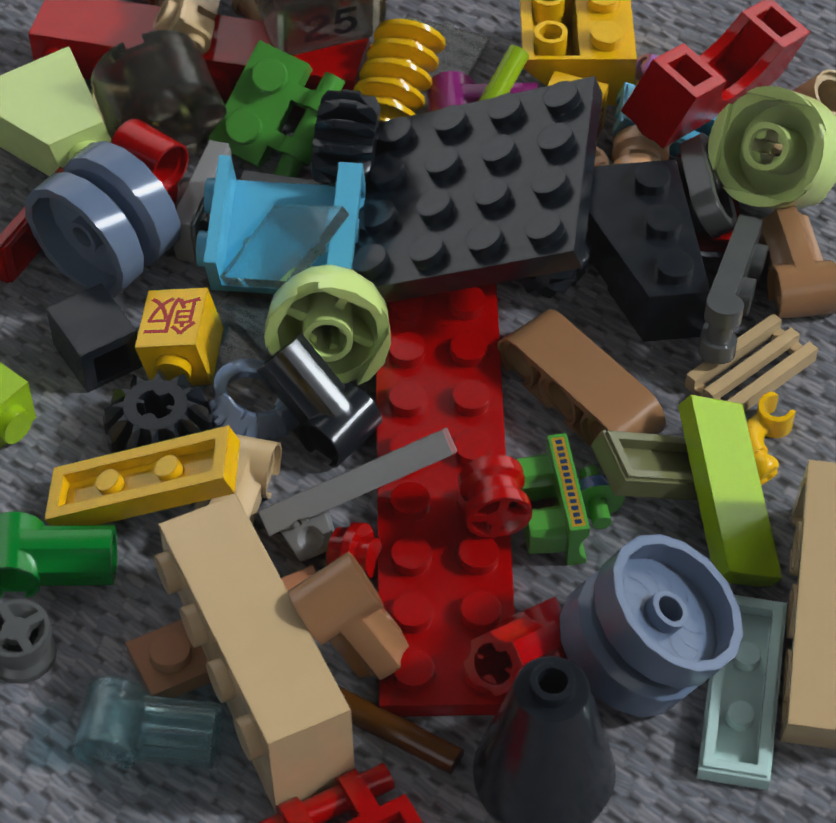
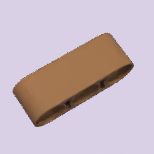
M546 310L497 343L496 348L500 351L502 367L506 371L513 369L525 380L521 385L548 409L554 406L567 419L563 423L590 447L601 430L659 434L664 430L666 419L656 397L556 310Z

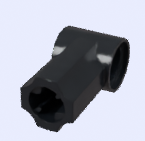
M302 333L273 354L257 370L269 387L299 421L298 435L306 450L312 453L316 449L331 459L332 462L329 466L332 468H336L377 431V427L382 423V416L375 402L357 386L343 384Z

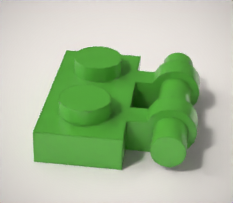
M259 40L207 142L212 140L229 143L233 157L259 169L264 165L271 151L282 155L273 174L297 178L303 165L309 167L311 163L315 123L321 97L327 90L341 91L345 81L329 72H325L316 91L308 89L304 86L313 70L310 64ZM296 105L306 111L291 137L282 134L281 131Z

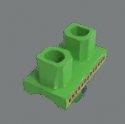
M567 433L547 435L546 454L516 459L523 467L525 486L521 491L527 494L530 501L551 499L553 507L532 509V518L527 526L524 527L528 554L564 552L567 566L583 564L587 562L583 541L590 534L588 519H591L595 529L609 527L612 523L610 514L616 512L623 505L625 496H614L606 476L600 475L598 467L594 465L582 468L579 472L581 480L578 481Z

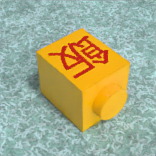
M208 287L148 291L135 349L149 380L154 379L160 369L168 381L185 374L191 386L212 385L224 327Z

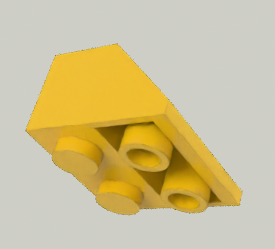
M519 0L522 49L529 54L523 69L545 86H548L554 71L582 78L595 76L598 82L609 84L607 106H618L616 98L623 84L627 82L634 85L637 55L631 0Z

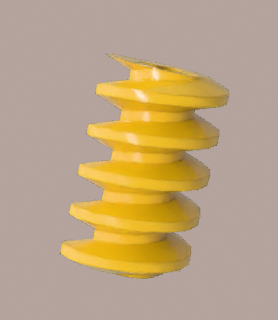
M389 19L377 26L374 31V42L366 53L367 61L359 72L360 81H358L353 90L361 91L362 94L374 96L381 107L380 122L388 121L395 117L416 115L413 111H420L424 107L425 97L421 92L431 88L432 77L428 73L434 72L438 68L439 59L435 54L441 53L445 49V38L439 31L429 25L414 20Z

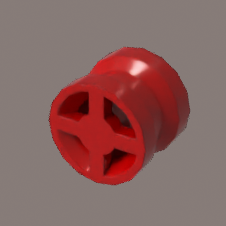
M504 455L484 456L471 461L458 474L460 495L468 502L465 506L464 516L466 525L471 533L487 538L505 537L518 532L527 526L531 520L532 506L527 494L521 491L525 486L523 467L518 460Z

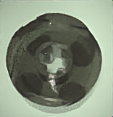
M156 30L141 34L145 43L126 50L122 42L110 49L96 64L91 75V85L111 138L124 122L130 119H140L187 147L189 159L193 158L198 152L197 144L207 138L227 114L226 106L195 42L190 36L178 31Z

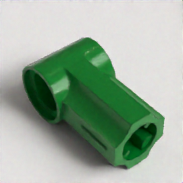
M10 511L0 513V598L3 592H26L25 597H33L40 591V586L114 585L118 559V538L115 525L45 526L44 522L39 518L25 512Z

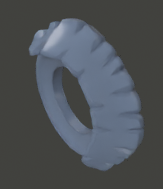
M249 358L238 359L226 363L217 371L212 387L214 399L209 402V409L216 428L229 425L235 434L264 440H274L278 436H286L288 430H295L300 423L277 395L274 408L266 412L248 411L229 396L227 386L236 379L254 378L265 382L257 372L265 361Z

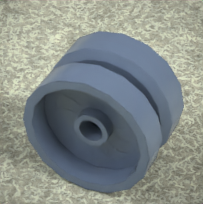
M107 141L91 142L70 159L63 168V172L53 173L34 188L25 199V216L34 238L49 260L62 274L86 289L102 283L112 298H115L143 272V266H152L180 240L181 223L175 204L163 184L141 160L126 149Z
M662 534L637 536L621 547L601 566L600 570L587 578L567 596L559 616L560 639L569 661L575 663L585 673L593 695L617 711L641 718L666 713L695 688L717 673L737 656L743 637L741 610L727 580L708 558L690 545Z

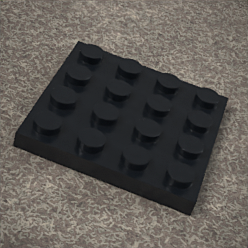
M596 77L561 81L551 86L518 93H506L495 98L463 105H450L435 111L407 117H395L388 121L380 122L377 149L373 168L370 172V181L366 184L364 205L359 209L360 233L358 243H355L353 271L372 282L385 300V303L582 268L603 94Z

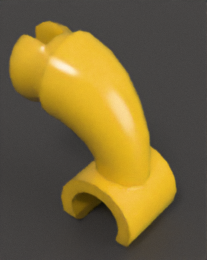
M771 391L759 399L757 413L746 421L761 486L774 478L779 468L778 460L768 454L764 438L765 436L770 438L787 436L792 431L796 413L794 409H791L784 416L776 417L770 415L775 411L779 398L777 393Z

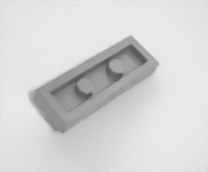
M446 427L259 511V515L268 535L271 536L281 532L297 559L302 562L327 552L328 543L334 531L329 512L330 509L447 458L458 450Z

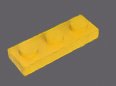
M228 425L54 467L44 520L50 526L101 525L235 494L240 440Z

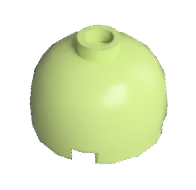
M332 264L311 266L288 278L274 294L265 322L266 349L268 347L271 355L302 333L342 383H350L357 379V386L369 381L384 365L391 345L388 310L385 300L372 282L352 269Z

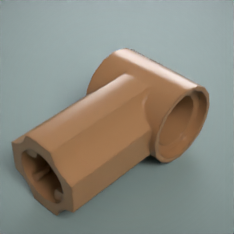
M796 206L774 209L770 215L761 219L763 223L759 238V244L769 246L766 259L768 270L767 297L769 301L775 300L778 313L774 314L781 319L836 314V264L832 260H823L808 215L798 212Z
M348 552L288 591L292 604L313 637L321 645L330 642L359 678L374 676L382 680L401 668V658L409 644L401 628L383 608V603L377 591L351 553Z

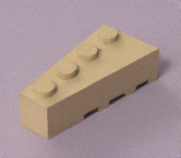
M808 460L792 508L791 526L796 528L793 547L790 550L789 575L798 576V583L792 584L787 607L786 638L793 639L792 649L786 650L784 659L780 742L836 749V463Z
M237 495L159 523L163 552L154 555L158 575L168 595L178 592L184 606L179 608V612L187 636L194 648L202 646L208 660L206 668L212 687L219 701L227 703L234 719V727L242 749L248 760H252L275 813L276 805L295 796L303 801L334 786L335 777L355 768L351 709L308 628L292 604L288 591Z

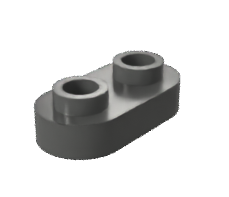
M701 133L680 143L681 156L676 158L681 180L689 190L690 198L687 199L694 229L698 233L706 230L712 238L716 239L733 231L738 219L733 198L723 188L724 186L719 180L716 171L712 170L708 158L709 137Z

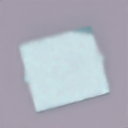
M274 205L253 234L244 239L242 243L244 246L221 274L220 278L226 285L279 289L294 275L311 267L318 256L325 254L327 244L347 219L349 213L343 206Z

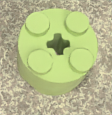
M761 86L747 91V94L741 96L732 104L729 103L718 114L709 136L708 158L712 170L716 171L719 180L724 186L723 188L732 198L750 206L772 210L796 206L797 210L816 205L826 198L828 192L836 183V115L823 103L786 88ZM774 143L783 144L780 156L771 155Z

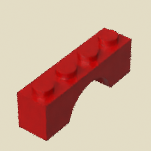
M762 0L742 11L730 27L701 55L698 56L685 43H682L654 58L624 104L621 112L636 124L642 135L655 141L664 149L716 118L729 103L732 104L741 96L747 94V91L756 87L771 85L782 75L811 32L774 0Z

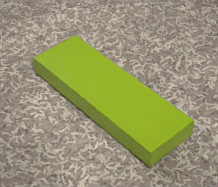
M690 395L678 405L710 560L728 583L756 587L772 586L782 579V574L743 404Z

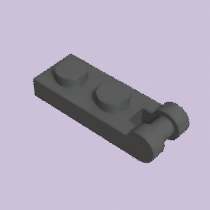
M739 214L708 294L704 312L705 323L700 334L698 354L709 363L727 364L735 357L737 337L733 333V329L741 324L743 314L748 315L756 282L761 280L768 255L769 246L759 244L763 223L761 219Z

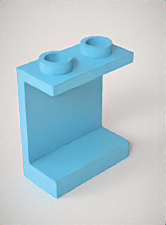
M219 155L216 178H207L204 187V211L206 214H210L208 231L200 230L196 242V263L198 267H205L211 290L275 294L288 278L311 266L332 264L353 270L355 243H358L360 233L359 209L364 205L366 195L363 163L339 162L336 187L330 185L236 180L231 156Z

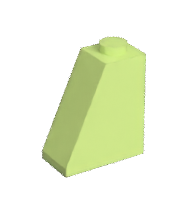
M69 46L0 75V147L44 174L51 176L59 167L64 168L70 159L91 142H111L110 135Z

